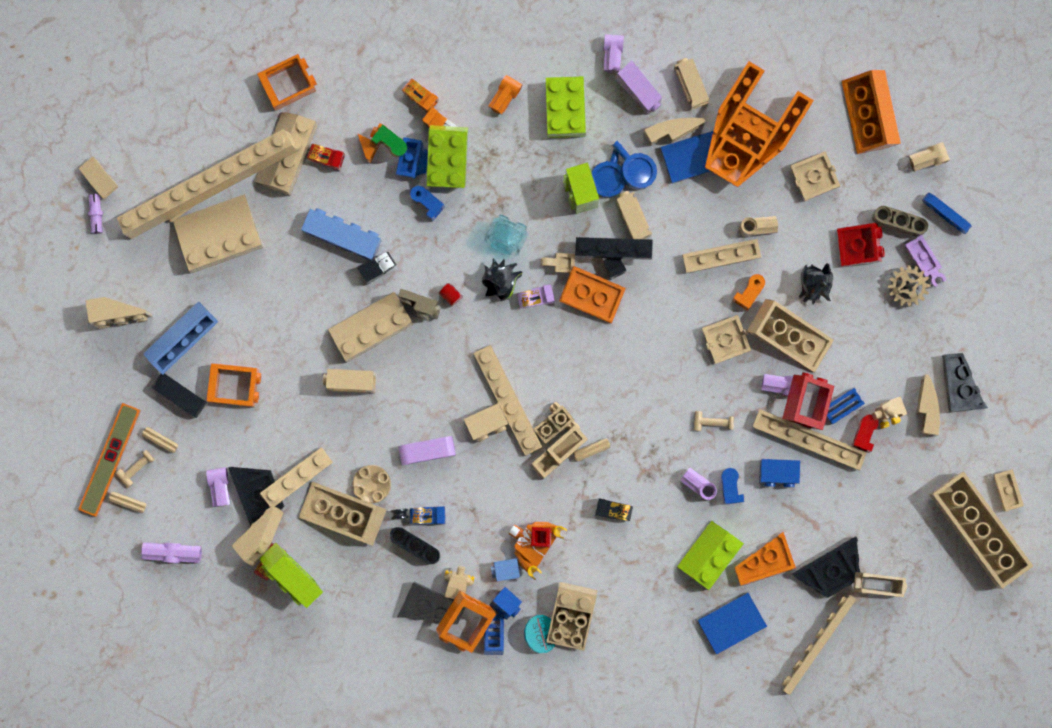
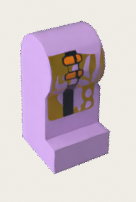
M551 284L517 293L520 309L555 303Z

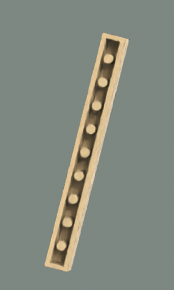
M282 129L117 217L124 235L133 239L297 152L296 144L291 134Z

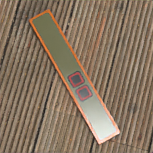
M122 403L78 510L95 517L98 516L141 410Z

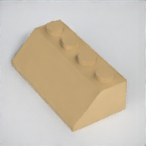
M281 113L274 134L282 129L288 131L298 151L259 171L255 183L291 196L317 129L316 121L297 114Z
M393 292L328 330L345 361L348 363L411 327L413 323L396 293Z

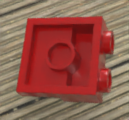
M869 223L837 228L842 267L882 262V257H885V250L883 246H880V238H883L882 228L878 227V224Z

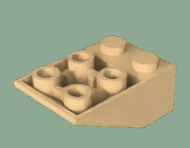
M107 297L85 300L89 323L98 327V329L109 328L110 324H117V326L127 325L132 320L137 323L148 321L147 318L152 317V314L144 309Z
M564 582L559 583L547 643L582 651L585 650L597 590Z

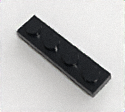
M576 237V258L652 260L653 239Z

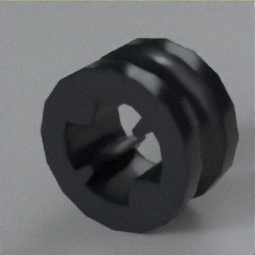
M408 508L391 510V513H393L392 520L409 518L406 515Z

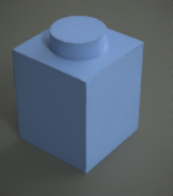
M517 559L494 562V566L491 567L492 577L496 578L497 581L520 578Z

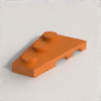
M784 532L734 568L740 587L796 569Z

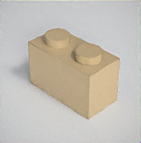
M499 403L464 419L473 440H478V442L488 439V434L492 432L499 434L507 430L505 426L508 425Z

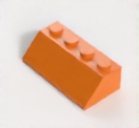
M870 70L842 80L857 154L887 149L901 144L885 70Z

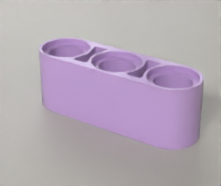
M453 436L398 446L401 465L456 455Z

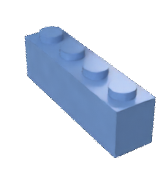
M321 209L309 210L301 229L303 233L367 260H374L382 241L378 237L379 234L368 230V233L361 230V226L354 223L350 225L343 223L344 219L333 215V218L326 216L327 212Z
M198 301L143 355L163 375L218 323V320Z

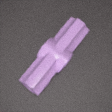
M146 542L143 543L141 555L142 559L163 560L162 562L201 563L202 546Z

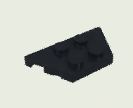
M228 467L251 526L270 508L260 493L275 482L271 470ZM281 501L275 507L282 510L285 507L284 502Z
M856 536L798 569L792 573L793 577L826 598L854 583L855 572L860 573L858 538Z

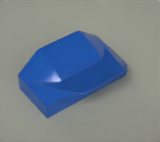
M403 137V141L407 145V151L403 156L399 157L396 175L416 178L418 175L427 173L428 151L423 146L422 140Z

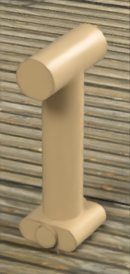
M695 411L694 431H701L702 425L729 427V430H733V416H729V419L702 418L703 412Z
M148 450L142 453L144 456L127 472L124 473L120 469L115 473L127 488L134 484L130 480L132 476L148 462L152 463L155 461V458Z

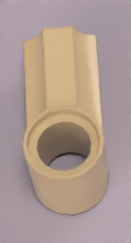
M943 142L909 156V162L914 172L950 161Z
M776 216L747 217L740 223L738 230L743 237L778 233V221ZM744 224H751L753 230L750 232L746 231Z

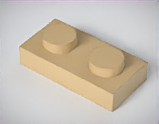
M1013 469L994 474L993 477L1004 512L1023 507L1024 504Z

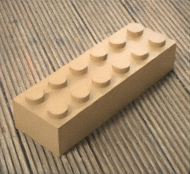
M964 471L959 472L929 494L998 589H1003L1033 567L1030 560Z

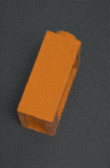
M299 54L257 73L275 111L316 92L314 87L317 85L313 74L308 75L306 69L309 66L305 58L301 59ZM298 64L309 87L279 101L268 78Z
M211 363L207 402L255 408V403L259 402V392H256L257 384H261L262 374L259 373L258 368ZM221 370L251 373L248 401L217 398Z
M459 591L436 628L439 639L447 644L449 642L455 644V647L463 652L467 650L472 653L496 613L491 606ZM463 607L483 616L467 642L448 632Z

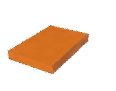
M573 266L559 302L611 324L626 288Z

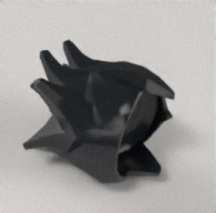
M493 258L490 268L485 265L482 284L487 288L486 297L497 295L500 301H505L512 296L516 281L523 273L522 271L513 272L517 263L505 266V259L498 264Z
M826 263L822 270L813 264L809 267L805 265L801 272L802 291L799 298L805 296L803 302L805 303L811 299L813 305L817 298L820 299L821 296L827 301H831L829 294L834 277L829 263Z

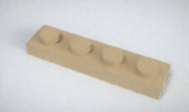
M754 239L682 254L687 274L760 259L761 253L758 240Z
M321 447L263 490L260 495L269 507L272 505L276 506L331 465L333 461Z

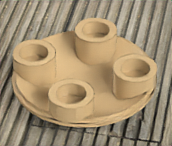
M364 466L356 472L353 478V490L360 500L368 503H377L386 498L390 492V476L380 466Z

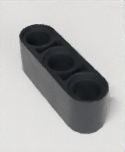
M165 373L163 375L160 374L151 386L152 389L195 418L199 416L207 404L205 400Z
M395 527L391 530L390 540L397 546L428 564H436L440 560L441 554L434 546L404 528ZM397 530H401L404 534V538L401 541H396L393 537ZM414 540L420 542L421 547L418 551H412L410 548V543ZM430 550H434L437 553V558L434 561H429L426 557L427 552Z

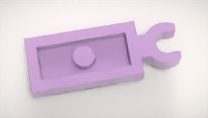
M922 235L905 245L920 272L925 271L923 276L931 277L930 282L934 288L938 286L935 282L936 278H940L942 282L946 281V277L938 272L942 266Z

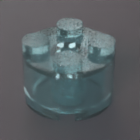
M499 215L498 218L493 219L484 241L487 243L489 240L492 243L491 247L502 253L511 255V252H515V256H519L528 236L527 226L519 222L515 224L509 221L508 217Z

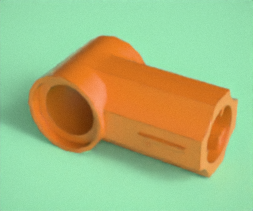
M506 75L488 107L497 114L503 115L512 99H515L519 94L523 84Z

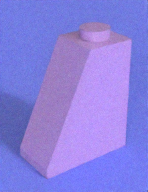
M631 60L618 72L616 81L647 114L650 111L655 112L661 106L662 97Z

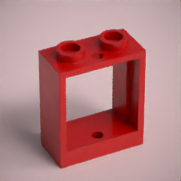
M802 372V375L794 374L782 419L811 429L823 430L835 386L828 384L827 379L819 377L814 379L813 375ZM807 383L820 387L812 418L800 415Z

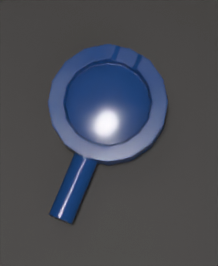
M618 141L612 144V147L625 160L621 167V177L625 184L636 190L645 189L652 185L657 176V166L653 159L643 153L629 155Z
M614 148L610 161L599 163L592 171L597 193L605 198L617 196L626 185L621 177V166L617 164L619 153Z

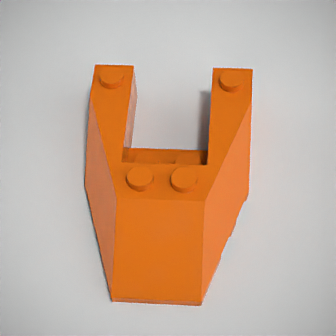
M748 61L718 109L705 165L706 169L737 188L784 150L814 101L800 91H797L779 122L751 107L746 102L765 70Z

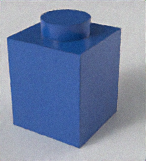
M504 587L489 605L507 620L510 616L514 618L521 610L519 605L522 601Z

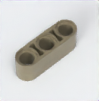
M879 206L872 215L873 221L876 224L915 237L923 235L929 227L926 219L888 206ZM879 211L886 213V220L879 219ZM897 217H902L905 220L903 226L896 223ZM914 224H922L923 231H917L914 228Z

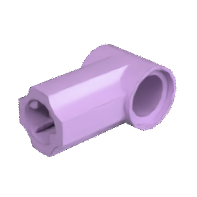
M605 34L604 72L618 73L620 71L624 36Z
M764 374L761 391L788 396L793 376L781 377Z
M227 468L207 470V482L211 489L213 507L230 505Z
M689 468L680 480L706 501L713 500L716 497V486L692 468ZM707 486L712 487L714 490L713 495L710 497H706L703 494V489Z

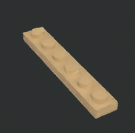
M491 345L475 352L474 356L524 455L527 456L542 448Z
M759 409L752 428L859 471L867 454L865 451L784 420Z
M847 595L839 600L837 603L839 608L835 613H830L826 619L828 624L825 628L818 630L815 635L816 641L813 645L809 644L804 651L806 655L802 661L798 660L792 668L795 671L791 677L787 675L781 684L784 686L781 689L788 695L792 693L856 601L854 597Z

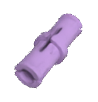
M93 194L88 195L90 209L88 217H90L92 234H97L96 226L97 232L103 233L101 217L103 216V211H101V196L99 194H95V202Z

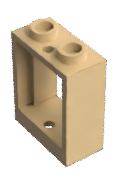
M327 369V373L323 374V385L329 391L375 393L376 373L374 371Z

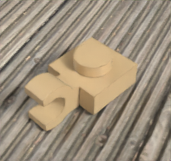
M555 253V258L543 257L541 258L540 266H554V272L570 273L572 267L575 266V254Z

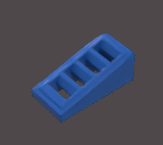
M496 614L492 621H500V624H490L485 631L484 655H503L504 617ZM488 629H500V632H488ZM488 637H500V640H488ZM488 645H500V647H488Z

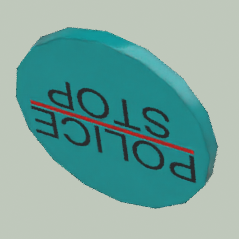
M535 615L525 625V641L528 647L536 653H547L556 645L547 643L551 618L548 616Z

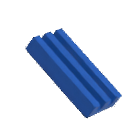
M855 388L830 403L829 408L849 395H854L852 399L829 413L828 411L827 418L832 425L865 404ZM854 401H858L857 405L853 406L852 408H850L843 414L839 415L835 419L832 418V415L836 414L837 412L847 407Z

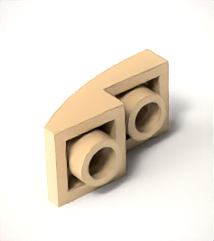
M92 156L79 168L103 199L107 198L118 188V185L95 157Z
M562 405L536 426L534 430L546 444L575 419Z

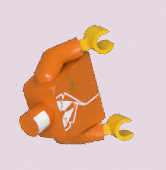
M533 522L531 525L528 524L525 530L514 524L508 533L518 540L514 545L516 548L514 555L519 565L532 579L536 580L533 574L536 571L540 574L542 573L538 565L549 548L530 546L532 527L552 528L551 545L557 537L564 539V537L560 536V532L562 530L567 531V529L550 522Z

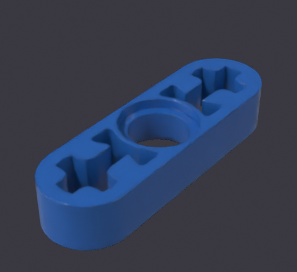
M928 192L922 199V202L961 233L966 234L972 227L966 219L932 193Z

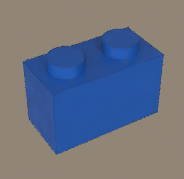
M761 459L759 483H764V487H776V483L783 484V487L795 488V484H800V460Z

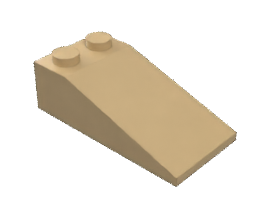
M765 299L747 330L749 334L814 373L834 341L775 300Z
M312 481L299 518L373 546L387 509Z

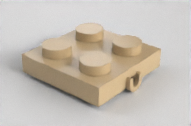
M826 151L790 166L795 178L794 182L797 188H799L804 202L840 187L835 174V166L831 165Z
M738 315L702 328L707 342L705 344L708 350H710L715 364L751 351L746 337L748 336L747 331L743 329Z

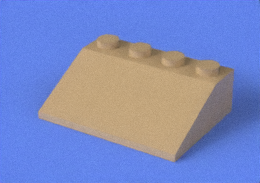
M245 194L179 217L173 221L188 270L191 273L264 248Z

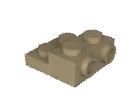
M400 289L398 297L402 304L412 308L415 305L414 311L418 318L429 321V318L438 319L441 309L436 300Z

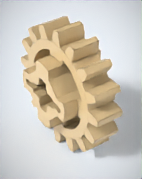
M910 265L907 266V270L900 267L901 272L894 271L893 273L896 277L889 279L893 282V284L888 285V288H893L890 295L895 294L894 301L896 302L900 299L902 306L905 302H908V307H911L912 302L919 305L918 300L924 301L923 295L929 294L926 288L931 285L925 282L929 277L922 276L925 272L924 270L920 273L917 272V266L914 270H911ZM908 273H913L917 275L919 278L916 280L909 277ZM902 277L901 286L896 288L898 279ZM908 280L910 283L918 282L912 287L913 291L909 289L901 290V288L907 285L906 281ZM922 284V291L917 296V287ZM900 293L909 294L911 299L903 298Z

